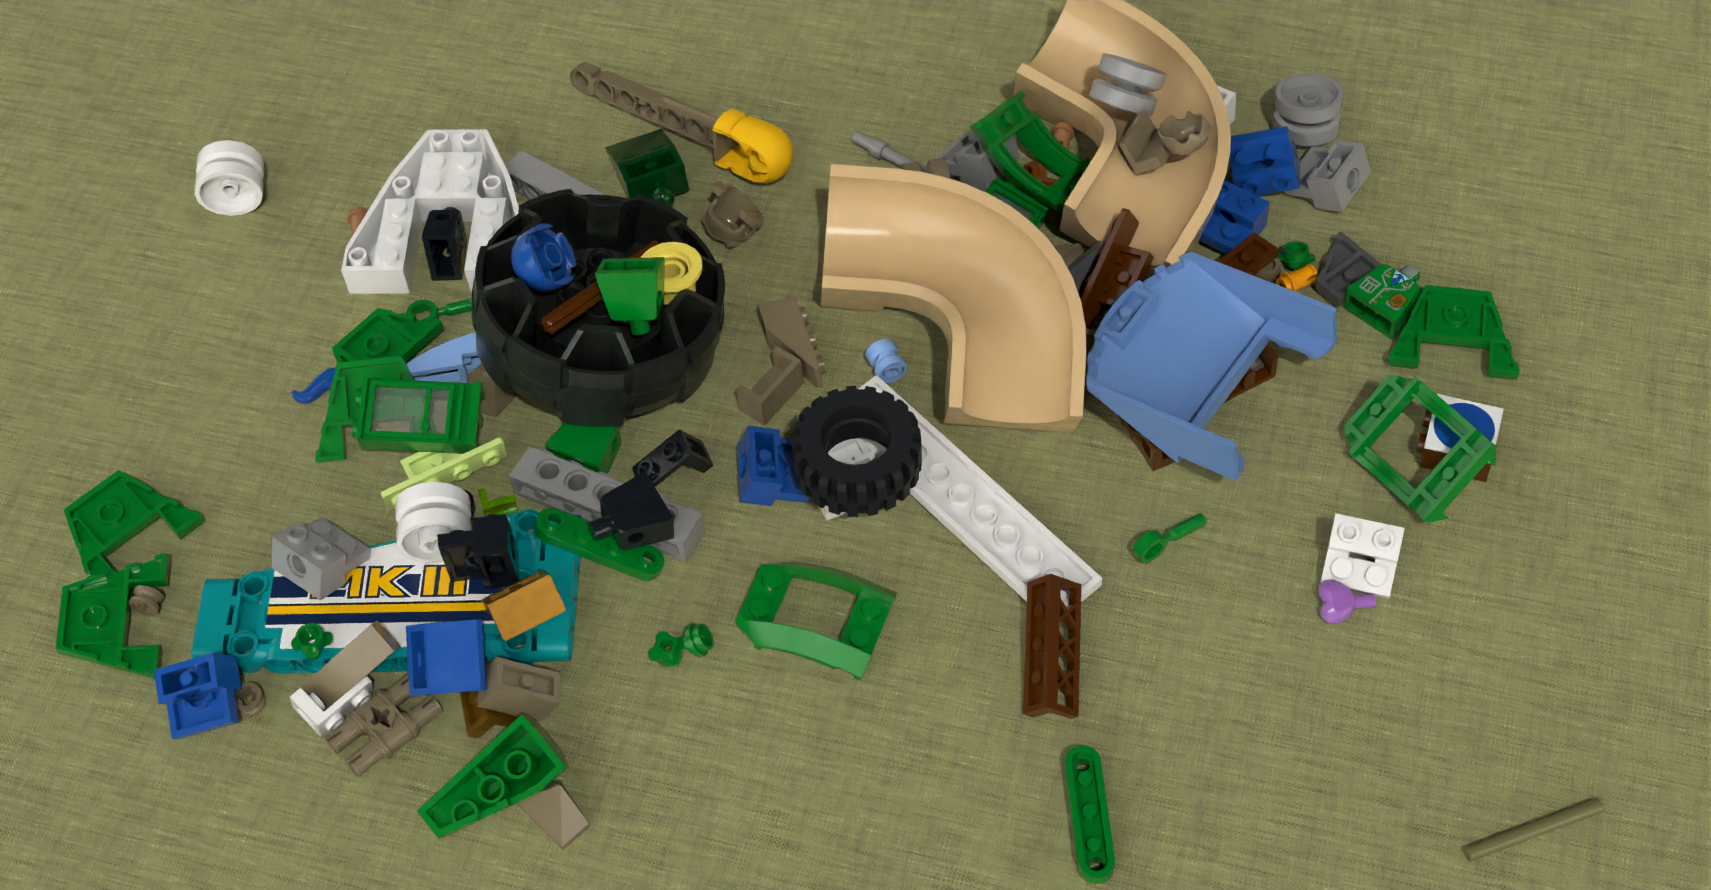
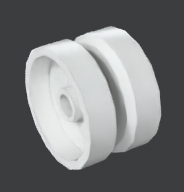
M231 140L216 141L204 146L198 153L196 162L194 194L198 203L211 212L228 216L243 215L255 210L261 204L263 196L264 161L261 154L252 146Z
M442 482L421 483L405 489L397 496L395 503V519L398 524L396 528V545L399 552L408 559L418 562H444L438 548L437 534H445L454 530H472L470 523L471 502L468 493L458 486Z

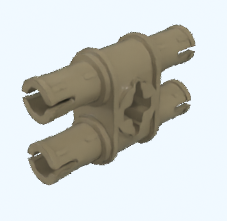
M408 672L385 691L383 689L375 691V695L358 709L349 711L350 714H348V719L324 736V739L331 749L334 748L336 754H339L361 735L369 737L367 744L345 759L350 770L358 778L382 758L385 760L392 758V754L410 739L418 737L420 728L443 712L439 703L431 695H427L426 698L408 712H399L398 707L411 697Z

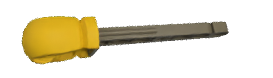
M587 62L580 63L570 72L571 82L581 92L593 97L596 95L602 101L712 147L715 165L724 169L731 168L733 173L757 183L774 182L782 178L792 165L793 146L790 138L782 129L769 122L753 116H746L744 112L737 109H729L718 118L609 71L601 72L600 67ZM581 72L586 76L588 81L584 79ZM604 82L609 86L611 91H609L606 88ZM627 92L632 96L634 101H632L629 98ZM673 111L679 116L681 121L674 116ZM696 121L702 125L704 131L698 127Z

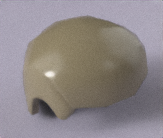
M1187 111L1184 119H1177L1173 115L1168 116L1159 125L1157 134L1171 153L1187 155L1197 151L1208 140L1210 125L1202 114H1193Z

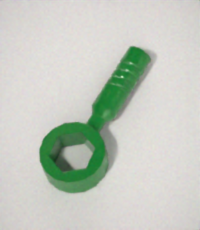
M426 299L418 300L409 305L406 313L416 316L418 313L428 311L430 316L421 320L431 322L433 318L439 319L441 315L447 314L452 316L470 312L471 299L449 303L441 308H437L432 301Z
M1199 513L1170 528L1164 535L1158 530L1148 531L1136 541L1132 552L1142 563H1148L1165 550L1167 542L1171 540L1176 541L1207 524L1206 518L1203 514Z

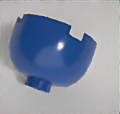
M538 224L527 230L517 238L511 251V262L515 275L518 278H522L527 287L535 291L556 290L567 285L574 278V275L570 276L571 268L576 266L572 247L561 232L555 234L549 229L553 227L550 224Z

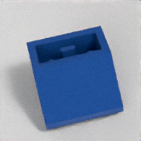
M482 619L406 626L410 696L486 690L487 670L484 660L485 637Z

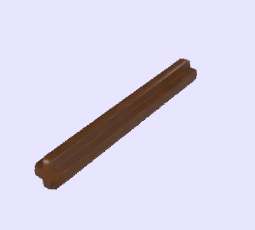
M653 241L629 258H641L648 249L662 242ZM597 280L541 319L543 330L550 334H555L602 301L603 297Z

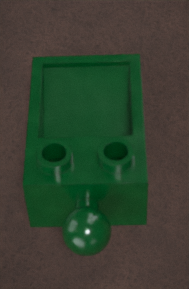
M662 129L605 147L628 199L641 194L671 207L675 201V195L690 191L681 157L675 145Z

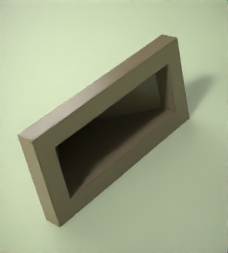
M552 782L542 792L517 803L562 850L590 827L588 821L563 787L555 782Z

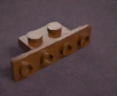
M1123 208L1119 217L1114 220L1112 232L1106 245L1100 250L1099 260L1094 271L1087 278L1086 288L1081 297L1086 329L1092 328L1101 306L1110 309L1119 297L1136 281H1144L1154 259L1148 251L1129 247L1139 225V221L1129 209Z

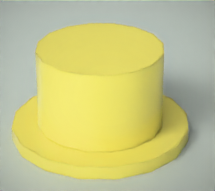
M666 242L651 247L641 256V258L664 257L665 259L664 305H668L681 290L696 291V281L699 279L703 269L702 258L693 247L685 243Z

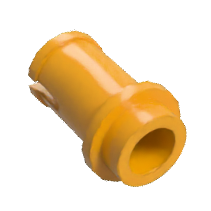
M1306 264L1304 267L1291 273H1281L1279 278L1276 279V284L1297 292V290L1316 283L1318 276L1312 278L1311 276L1318 273L1312 264Z

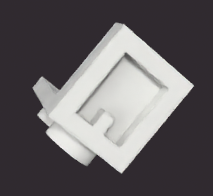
M368 676L364 677L326 711H323L326 707L314 693L308 696L302 688L290 696L292 708L319 736H322L327 730L332 732L345 720L344 716L354 707L358 709L372 697L373 685Z

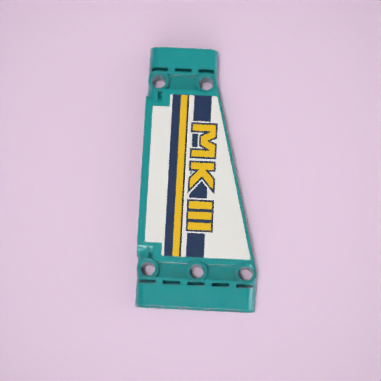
M525 509L520 512L507 514L518 549L519 580L544 569L550 574L566 608L563 613L507 641L501 637L492 616L486 611L481 600L505 587L485 589L482 578L451 582L444 562L425 563L408 559L399 552L396 540L367 546L370 548V559L345 574V585L322 600L317 599L273 568L249 572L242 578L206 579L192 644V659L210 653L237 656L238 668L243 673H255L263 667L270 672L279 674L317 673L359 634L378 620L400 647L372 672H408L406 626L482 619L485 637V661L492 662L496 657L532 665L533 662L571 661L581 556L541 541L536 536L534 530L527 532L534 529L535 521L540 512L534 509ZM549 521L553 525H558V523L554 521ZM308 623H316L323 632H330L333 636L332 643L325 646L320 652L319 658L315 660H308L305 653L300 650L295 651L291 647V641L295 638L297 630ZM518 645H524L519 649H514Z

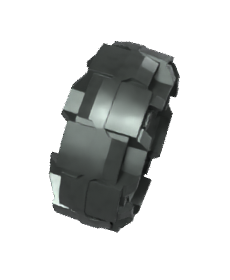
M571 189L559 190L533 198L519 205L518 214L501 226L486 246L480 247L471 295L472 323L476 331V350L486 372L503 391L510 390L512 393L519 394L544 408L557 411L562 422L602 427L621 426L627 416L652 411L676 401L683 403L701 386L713 364L716 346L720 341L724 322L725 277L722 263H716L706 244L687 226L688 218L653 198L637 194L634 198L630 199L610 195H578ZM538 224H550L553 227L549 229L555 234L561 232L571 245L576 259V266L571 268L570 276L574 275L573 280L567 285L552 291H535L527 287L522 278H518L515 275L511 262V251L517 238ZM653 241L688 244L696 249L702 258L703 270L696 281V291L687 289L679 291L668 305H663L657 319L649 320L651 330L644 335H633L630 330L629 321L612 320L604 299L555 334H550L543 330L541 319L596 281L595 273L603 259L629 258Z

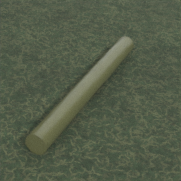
M1593 799L1465 847V857L1469 862L1602 813L1603 806L1599 799Z

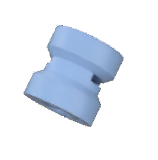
M881 339L868 347L866 358L870 365L875 367L874 373L886 384L895 382L905 375L907 365L902 356L898 355V348L893 340Z

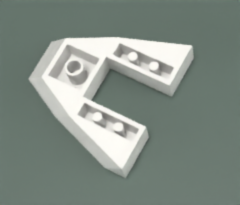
M487 129L427 130L390 174L346 246L341 272L350 294L410 293L422 224L426 222L430 211L444 210L447 207H453L461 211L463 222H472L464 269L472 293L476 261L480 247L486 246L496 231L508 220L516 216L519 210L510 174Z

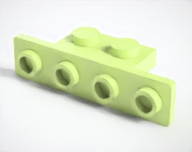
M499 437L464 454L418 452L400 460L408 480L380 493L387 511L395 508L398 495L414 485L428 482L450 483L455 480L461 481L480 468L498 464L502 458L507 456L505 444L502 438Z

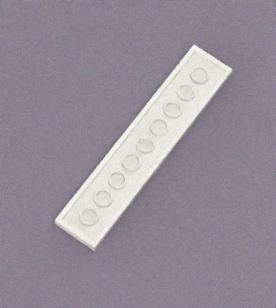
M876 375L858 388L865 389V386L875 387L876 392L882 393L883 390L894 395V401L902 400L908 406V411L914 413L918 420V427L921 430L922 467L919 472V480L915 487L910 488V494L1026 602L1027 582L1048 574L1082 584L1081 602L1102 586L1103 578L882 379ZM863 438L869 451L873 450L876 458H879L887 450L878 442ZM1061 589L1060 598L1065 606L1068 607L1069 591Z

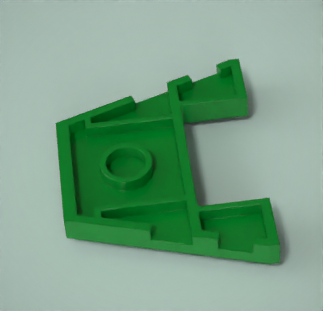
M1425 285L1388 360V366L1418 369L1420 342L1488 349L1487 376L1517 379L1519 375V365L1517 362H1514L1511 354L1512 347L1509 339L1505 338L1502 330L1503 323L1491 291Z
M402 355L337 363L328 399L329 406L326 419L323 422L320 433L322 435L320 445L315 455L316 463L347 460L344 427L352 426L353 419L359 416L360 407L356 406L357 388H362L363 376L369 377V379L414 381ZM376 395L372 423L409 419L410 432L422 433L420 423L423 421L425 403L422 397ZM429 414L428 422L430 424V429L427 431V433L438 434L437 429Z
M117 470L64 508L87 578L102 573L106 575L115 573L104 558L158 518H162L180 540L204 523L202 516L193 509L190 511L181 506L178 501L162 496L150 486L120 470Z
M167 553L156 555L154 560L142 564L135 562L126 565L124 570L109 575L102 573L63 586L56 639V650L58 653L155 679L154 670L161 667L162 650L159 645L127 646L130 615L128 603L131 598L132 588L138 585L149 587L168 586L170 558Z

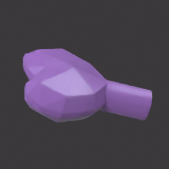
M1334 579L1325 580L1318 587L1319 596L1323 601L1320 609L1321 618L1329 624H1338L1352 615L1355 608H1375L1376 606L1374 594H1354L1348 586Z

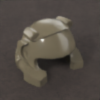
M717 181L711 190L717 196L708 207L706 215L702 217V223L713 238L726 242V247L728 248L740 245V241L749 239L755 233L756 228L762 227L764 223L762 213L732 185H725L721 181Z

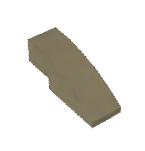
M377 620L334 656L302 687L309 695L314 693L326 707L323 711H326L395 652L400 645Z

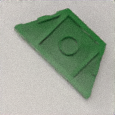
M377 308L332 347V351L337 363L402 355L407 362L437 336L444 327L439 319L433 318L431 322L417 320L413 314H397L392 310Z

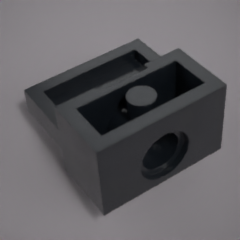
M488 514L484 517L472 518V530H454L445 534H437L438 548L451 582L482 578L485 589L507 587L519 581L518 549L506 514Z

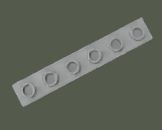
M528 446L509 475L514 494L548 508H556L572 515H581L582 519L587 521H593L602 517L601 497L623 484L604 472H594L584 468L576 461H566L556 457L548 450H538ZM660 494L674 518V538L650 545L657 548L661 553L687 563L705 533L702 513L694 507L673 503L667 497Z

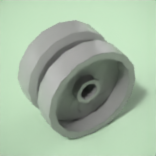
M1103 53L1098 69L1104 75L1113 78L1114 81L1105 78L1094 79L1089 95L1114 108L1137 114L1145 110L1149 116H1152L1157 99L1141 89L1161 90L1167 74L1127 58Z
M1301 73L1286 77L1279 82L1275 91L1276 109L1273 127L1288 126L1291 141H1294L1295 145L1319 146L1332 141L1338 136L1341 128L1342 116L1340 111L1343 106L1344 95L1342 86L1334 79L1321 74Z

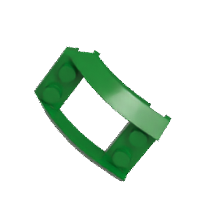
M1020 91L969 127L989 159L1009 181L1032 198L1063 214L1064 203L1091 161L1089 158L1083 160L1065 148L1050 133L1035 111L1029 112L1021 99L1025 94L1023 91ZM1013 134H1016L1023 145L1040 162L1062 177L1048 187L1027 172L1017 162L1003 142Z
M1388 375L1344 425L1345 436L1350 442L1348 453L1373 473L1426 523L1448 519L1443 513L1445 509L1488 462L1495 466L1496 445L1415 376L1413 379L1397 375ZM1414 398L1461 438L1417 488L1370 448Z
M793 561L761 564L735 623L743 634L745 632L754 643L755 649L761 650V648L782 651L812 660L834 670L837 667L855 675L854 678L860 681L897 593L859 576L826 566ZM792 578L823 583L858 596L840 641L806 629L773 623Z

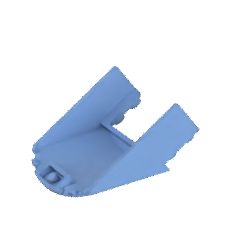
M1189 252L1181 255L1179 262L1165 267L1163 264L1154 269V275L1147 278L1144 282L1136 281L1109 309L1094 335L1095 342L1091 352L1088 353L1087 390L1176 463L1179 464L1183 458L1237 481L1244 471V458L1237 451V444L1205 430V427L1270 340L1276 342L1280 347H1289L1304 353L1310 359H1319L1328 354L1337 343L1336 308L1202 255Z

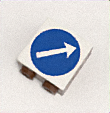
M1437 394L1496 445L1503 408ZM1426 408L1422 426L1428 427L1427 434L1420 433L1416 453L1422 454L1419 467L1433 470L1461 438ZM1488 462L1473 479L1486 482L1491 463Z

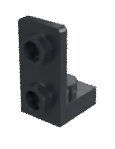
M679 429L632 467L635 477L646 472L656 487L682 465L688 468L692 467L702 473H705L714 465L703 441Z

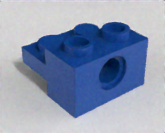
M1288 126L1231 136L1229 159L1232 165L1234 185L1256 196L1300 189V162L1294 141H1291Z
M1224 180L1213 214L1201 235L1200 241L1225 254L1229 253L1251 234L1256 233L1260 235L1267 225L1270 202Z
M748 425L737 446L740 502L772 506L775 499L807 503L810 497L806 496L801 490L800 483L795 475L792 439L781 438L779 429Z
M210 653L154 670L158 703L167 705L172 739H183L239 723L235 691L242 690L237 656Z

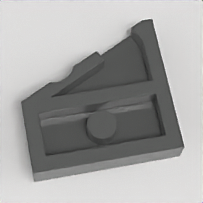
M1340 231L1337 233L1333 248L1325 260L1324 268L1320 271L1316 280L1315 289L1336 307H1339L1344 303L1346 289L1382 264Z

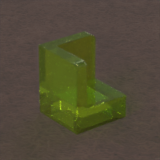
M485 488L478 489L484 516L488 514L507 515L519 512L515 494L489 501Z

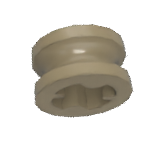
M138 585L134 588V596L130 598L128 604L133 610L141 614L155 615L159 610L158 604L162 603L164 597L155 588Z
M252 682L242 683V690L235 691L237 712L242 717H254L264 709L266 698L257 684ZM253 695L255 700L250 699V704L244 705L242 700H247L246 696Z

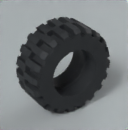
M856 385L847 386L846 390L838 391L837 388L827 392L828 396L825 398L819 396L811 402V408L806 407L799 415L800 421L795 423L793 429L792 450L796 479L800 483L804 494L808 497L812 496V502L820 508H824L826 505L829 512L837 515L845 512L848 513V517H858L860 513H867L868 516L876 515L878 510L882 508L888 511L895 507L897 499L900 501L905 500L910 494V488L916 486L922 467L921 430L918 427V420L914 413L908 411V406L902 400L894 401L893 394L884 390L882 393L876 392L875 387L865 386V389H856ZM853 438L870 439L887 449L883 455L874 461L857 465L842 463L828 454L838 443Z

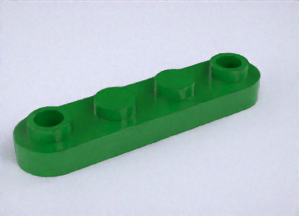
M556 508L544 509L537 516L534 532L545 543L643 581L656 579L664 567L665 560L663 554L651 545L624 551L618 547L612 535L594 541L588 528V522L590 521ZM549 521H554L558 523V525H553ZM644 557L650 559L652 562L646 561Z
M1079 745L1070 749L1065 757V775L1077 867L1080 876L1084 880L1093 884H1101L1112 877L1115 868L1100 755L1094 748ZM1086 765L1089 769L1080 771L1076 767ZM1098 863L1103 868L1095 871L1090 868V865Z

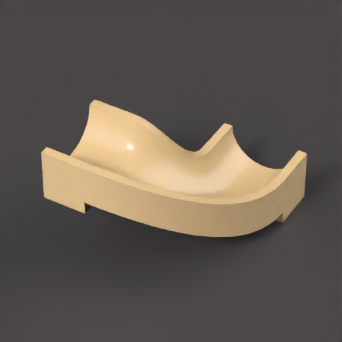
M1067 0L1054 29L1039 53L1030 64L1026 65L1022 62L1017 69L1014 95L1023 91L1025 96L1021 99L1028 110L1035 111L1037 115L1054 124L1058 122L1069 123L1072 127L1090 137L1099 148L1064 203L1060 231L1090 248L1099 240L1106 244L1112 232L1114 220L1119 217L1123 208L1129 209L1139 221L1138 228L1129 247L1148 251L1154 257L1145 276V279L1154 275V269L1163 264L1165 267L1179 262L1181 255L1193 252L1200 241L1201 235L1213 214L1227 173L1231 146L1228 112L1221 92L1201 60L1183 41L1151 16L1123 0ZM1103 53L1127 58L1166 73L1167 75L1161 90L1141 89L1157 99L1153 115L1149 116L1156 129H1158L1159 125L1170 115L1177 119H1184L1187 111L1193 114H1202L1210 125L1208 140L1205 144L1191 154L1176 155L1171 153L1163 167L1136 175L1121 150L1119 142L1138 114L1114 108L1089 95L1094 79L1105 78L1114 81L1113 78L1104 75L1098 69Z
M831 164L820 307L883 311L884 307H892L916 312L934 321L944 332L948 344L943 423L1073 433L1083 418L1086 325L1081 299L1074 279L1063 258L1049 239L1030 220L1014 208L991 194L968 184L920 171Z

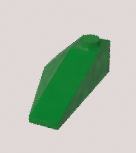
M521 714L420 807L417 813L438 838H443L542 792L568 766L557 744L536 719Z

